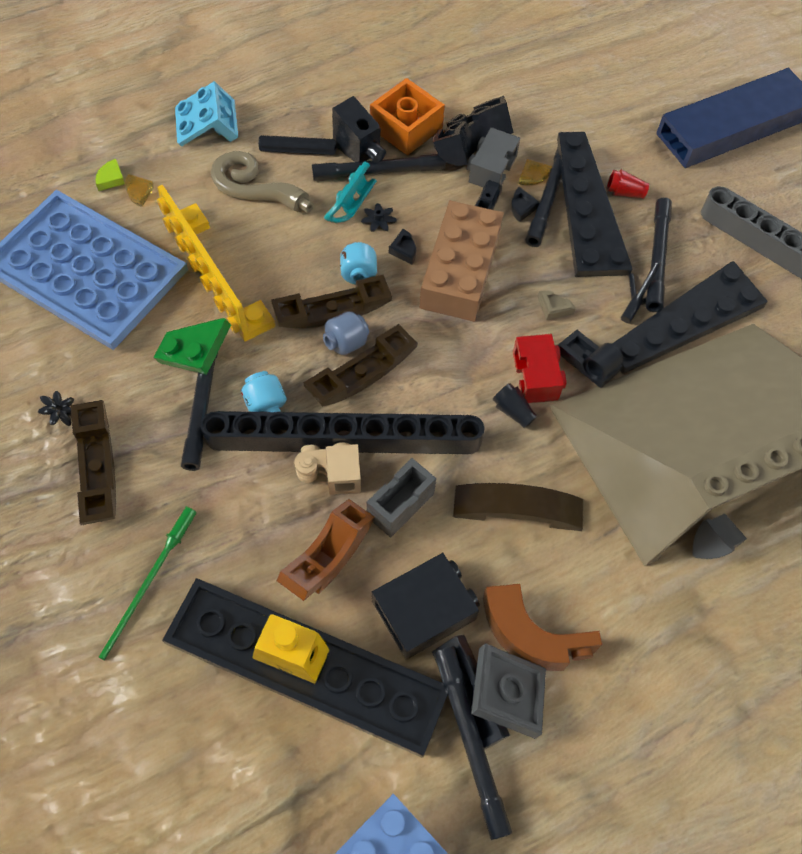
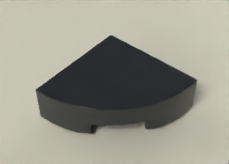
M518 187L514 192L511 203V210L516 220L521 222L538 208L539 201L521 187Z
M402 229L389 246L388 253L413 265L416 258V245L412 235L405 229Z

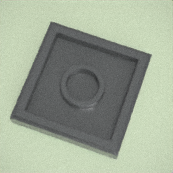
M485 643L479 648L471 714L534 739L542 735L546 668Z

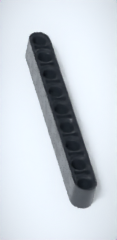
M214 411L206 414L201 421V430L207 445L217 451L301 452V448L306 445H316L320 449H326L327 446L344 442L351 445L358 444L359 453L473 454L481 447L485 429L482 420L473 415ZM216 429H223L220 433H212ZM248 429L255 430L251 434H243ZM278 430H286L284 434H274ZM310 430L318 431L315 435L306 434ZM343 430L350 432L348 435L344 436L337 434L338 432ZM371 431H379L382 434H380L379 436H371L368 433H370ZM407 431L412 433L413 435L406 437L402 436L400 433ZM441 432L444 436L435 437L431 433ZM469 432L474 434L475 437H466L463 433Z

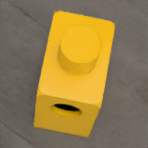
M270 614L254 648L253 659L315 684L329 653V648L316 631ZM312 651H313V652H314V655H313V657H312V659H311V661H310V657H311V654H312Z

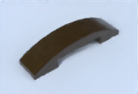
M383 274L356 280V288L303 300L300 293L271 299V304L279 327L311 328L325 326L329 319L347 311L353 312L356 315H365L392 301V295Z
M397 324L376 337L374 346L333 371L329 367L306 380L304 387L322 407L338 403L361 392L388 374L412 353L418 343L400 324Z
M99 400L71 405L72 431L77 441L81 491L77 492L79 522L81 525L113 520L116 516V481L111 436L104 401Z
M511 483L456 485L453 517L485 521L486 516L546 522L549 523V528L582 531L583 499L565 492L530 485Z

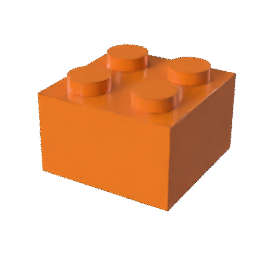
M406 78L370 104V115L381 128L380 136L408 156L434 136L438 130L443 129L445 104Z

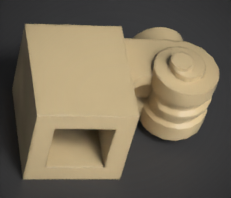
M342 442L333 446H327L326 449H320L316 445H306L301 448V453L296 456L294 462L296 474L300 481L311 483L317 479L319 473H322L328 478L329 495L361 493L358 444L351 445Z

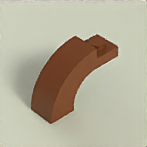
M346 500L330 513L324 528L311 546L280 571L277 582L303 601L314 592L320 594L340 573L355 553L372 525L375 516L352 500Z

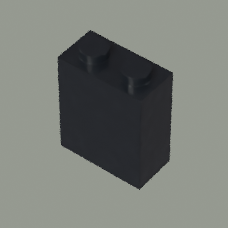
M444 553L433 557L372 591V603L405 660L477 619L478 607L480 606L479 600L471 588L466 590L460 580L462 575L457 564L453 560L448 561Z

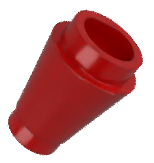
M622 169L619 171L613 170L606 190L612 192V196L644 199L649 190V183Z

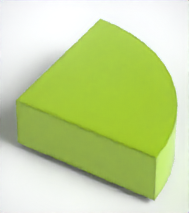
M116 159L105 163L98 170L95 179L98 191L125 184Z

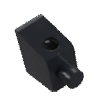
M352 96L332 108L333 139L336 140L337 148L354 162H362L372 159L375 163L381 162L386 156V150L380 145L381 128L362 104Z

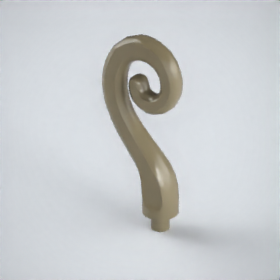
M242 151L225 153L212 164V180L217 188L228 196L243 200L277 201L296 212L304 210L309 213L313 209V203L309 201V194L295 185L282 182L244 185L227 178L225 172L229 167L236 164L245 165L247 168L245 170L233 169L231 177L234 181L245 183L257 176L259 170L258 162L249 153Z

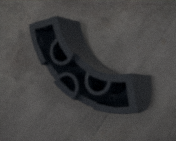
M504 96L473 107L474 110L467 116L465 114L455 116L447 122L448 128L446 130H438L433 138V143L439 157L452 165H468L470 156L477 151L481 137H486L490 128L509 134L514 133Z

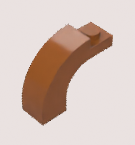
M520 584L490 586L485 589L483 603L489 627L500 645L512 655L544 667L547 671H564L570 663L569 656H572L574 661L590 659L602 646L600 631L553 634L539 628L530 619L525 610Z

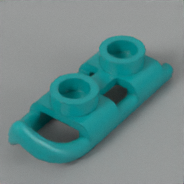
M363 162L355 172L350 174L349 184H346L344 189L337 193L336 203L324 216L325 220L341 223L351 219L377 182L373 178L367 182L364 176L370 166L368 162ZM357 191L360 196L357 200H354L353 196ZM341 207L347 213L342 217H333Z

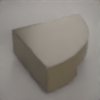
M539 291L538 300L546 320L574 314L576 308L569 299L555 295L552 291Z

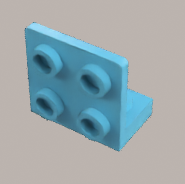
M215 81L206 87L200 88L195 94L176 105L177 143L180 146H184L211 128H214L216 133L223 135L230 142L238 138L235 100Z

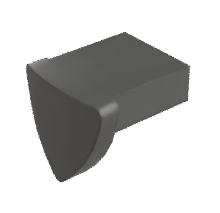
M724 513L712 520L709 518L703 520L696 531L692 553L695 558H720L732 553L747 538Z

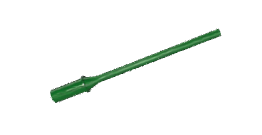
M187 506L184 508L172 530L166 535L165 548L98 658L105 661L169 552L178 543L181 544L182 537L197 514L192 508Z

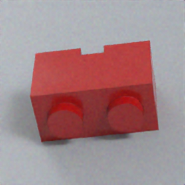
M552 334L516 337L513 358L516 372L523 373L524 380H519V387L528 403L559 401L562 389L566 388V374L564 370L560 371L559 367L560 348L558 345H554Z

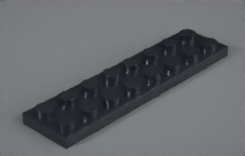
M198 578L192 584L162 639L166 645L421 758L425 755L448 696L444 684ZM270 614L314 630L324 640L329 648V653L315 684L253 659L254 648ZM312 651V654H311V657H310V661H311V659H312V657H313V655H314V652H313V651Z

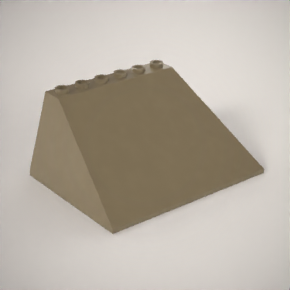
M755 324L609 381L602 388L597 386L552 404L550 407L644 566L658 561L662 556L661 553L713 508L802 469V357Z

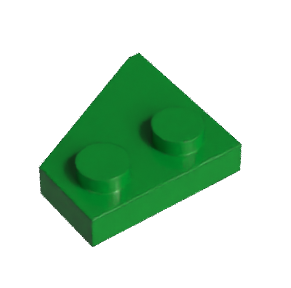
M220 318L166 332L153 358L160 364L207 375L231 324L227 319Z

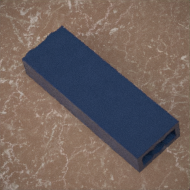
M788 67L663 114L656 134L682 166L688 168L802 123V81Z

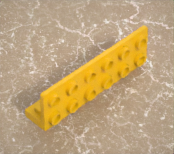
M163 184L157 186L160 198L156 200L163 215H166V217L162 218L166 229L170 234L175 233V241L180 251L188 253L187 259L193 271L201 273V282L207 292L212 291L215 295L213 300L220 313L225 311L228 315L226 319L231 324L232 332L234 334L239 332L244 342L276 327L274 318L262 300L243 308L196 236L210 229L209 222L198 205L194 203L179 210Z

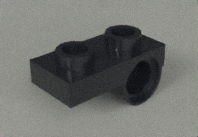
M579 330L574 331L558 344L560 356L600 388L614 378L623 366L622 353L615 345L604 343L599 347Z

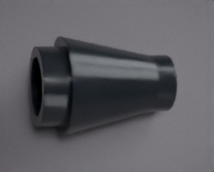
M511 383L504 386L492 399L497 404V409L519 423L524 429L538 417L533 412L519 387H514Z

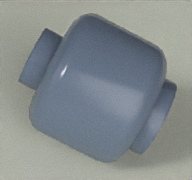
M347 311L326 322L323 340L329 350H334L340 355H347L366 344L369 328L361 315Z

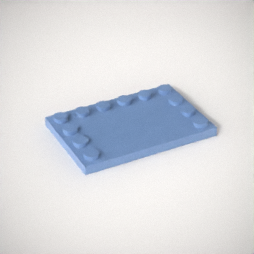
M55 190L0 242L1 283L112 350L126 338L188 271L186 262L58 190Z

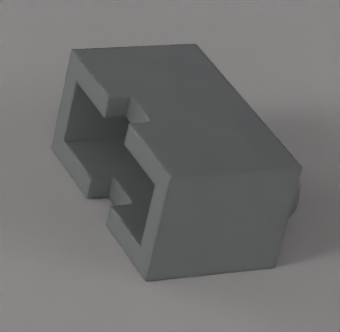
M490 128L486 137H481L476 155L472 154L469 158L467 170L470 171L468 182L484 188L486 182L491 180L500 183L502 186L506 178V174H503L504 170L510 171L517 158L520 137Z
M411 458L394 474V478L387 485L384 484L366 502L367 511L375 516L373 523L391 538L434 495L436 477Z

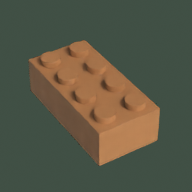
M449 200L421 286L419 309L475 322L499 240L504 212Z

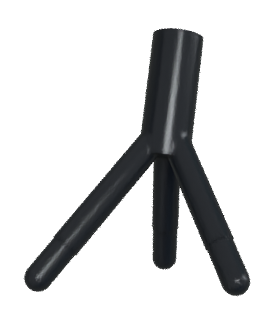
M660 261L655 262L638 294L635 276L633 273L629 274L631 301L620 317L623 322L630 324L641 305L646 304V297L643 298L661 265Z

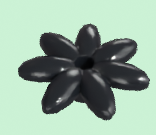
M377 203L374 210L364 209V213L368 217L363 218L361 223L371 224V232H374L378 226L382 230L388 231L387 223H395L397 219L389 216L393 212V208L383 210L381 204Z
M58 391L53 393L52 399L47 396L40 397V400L46 406L40 408L38 413L50 415V425H55L59 419L65 425H71L70 406L73 404L74 398L70 397L62 401L61 394Z

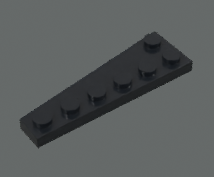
M559 132L557 144L575 277L629 275L633 270L586 133Z
M732 261L664 307L663 310L657 312L612 343L621 351L623 356V366L620 371L622 374H625L763 309L768 301L739 266Z

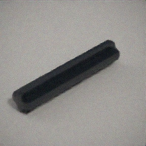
M261 135L258 141L259 150L262 152L335 155L337 148L336 140L327 138Z

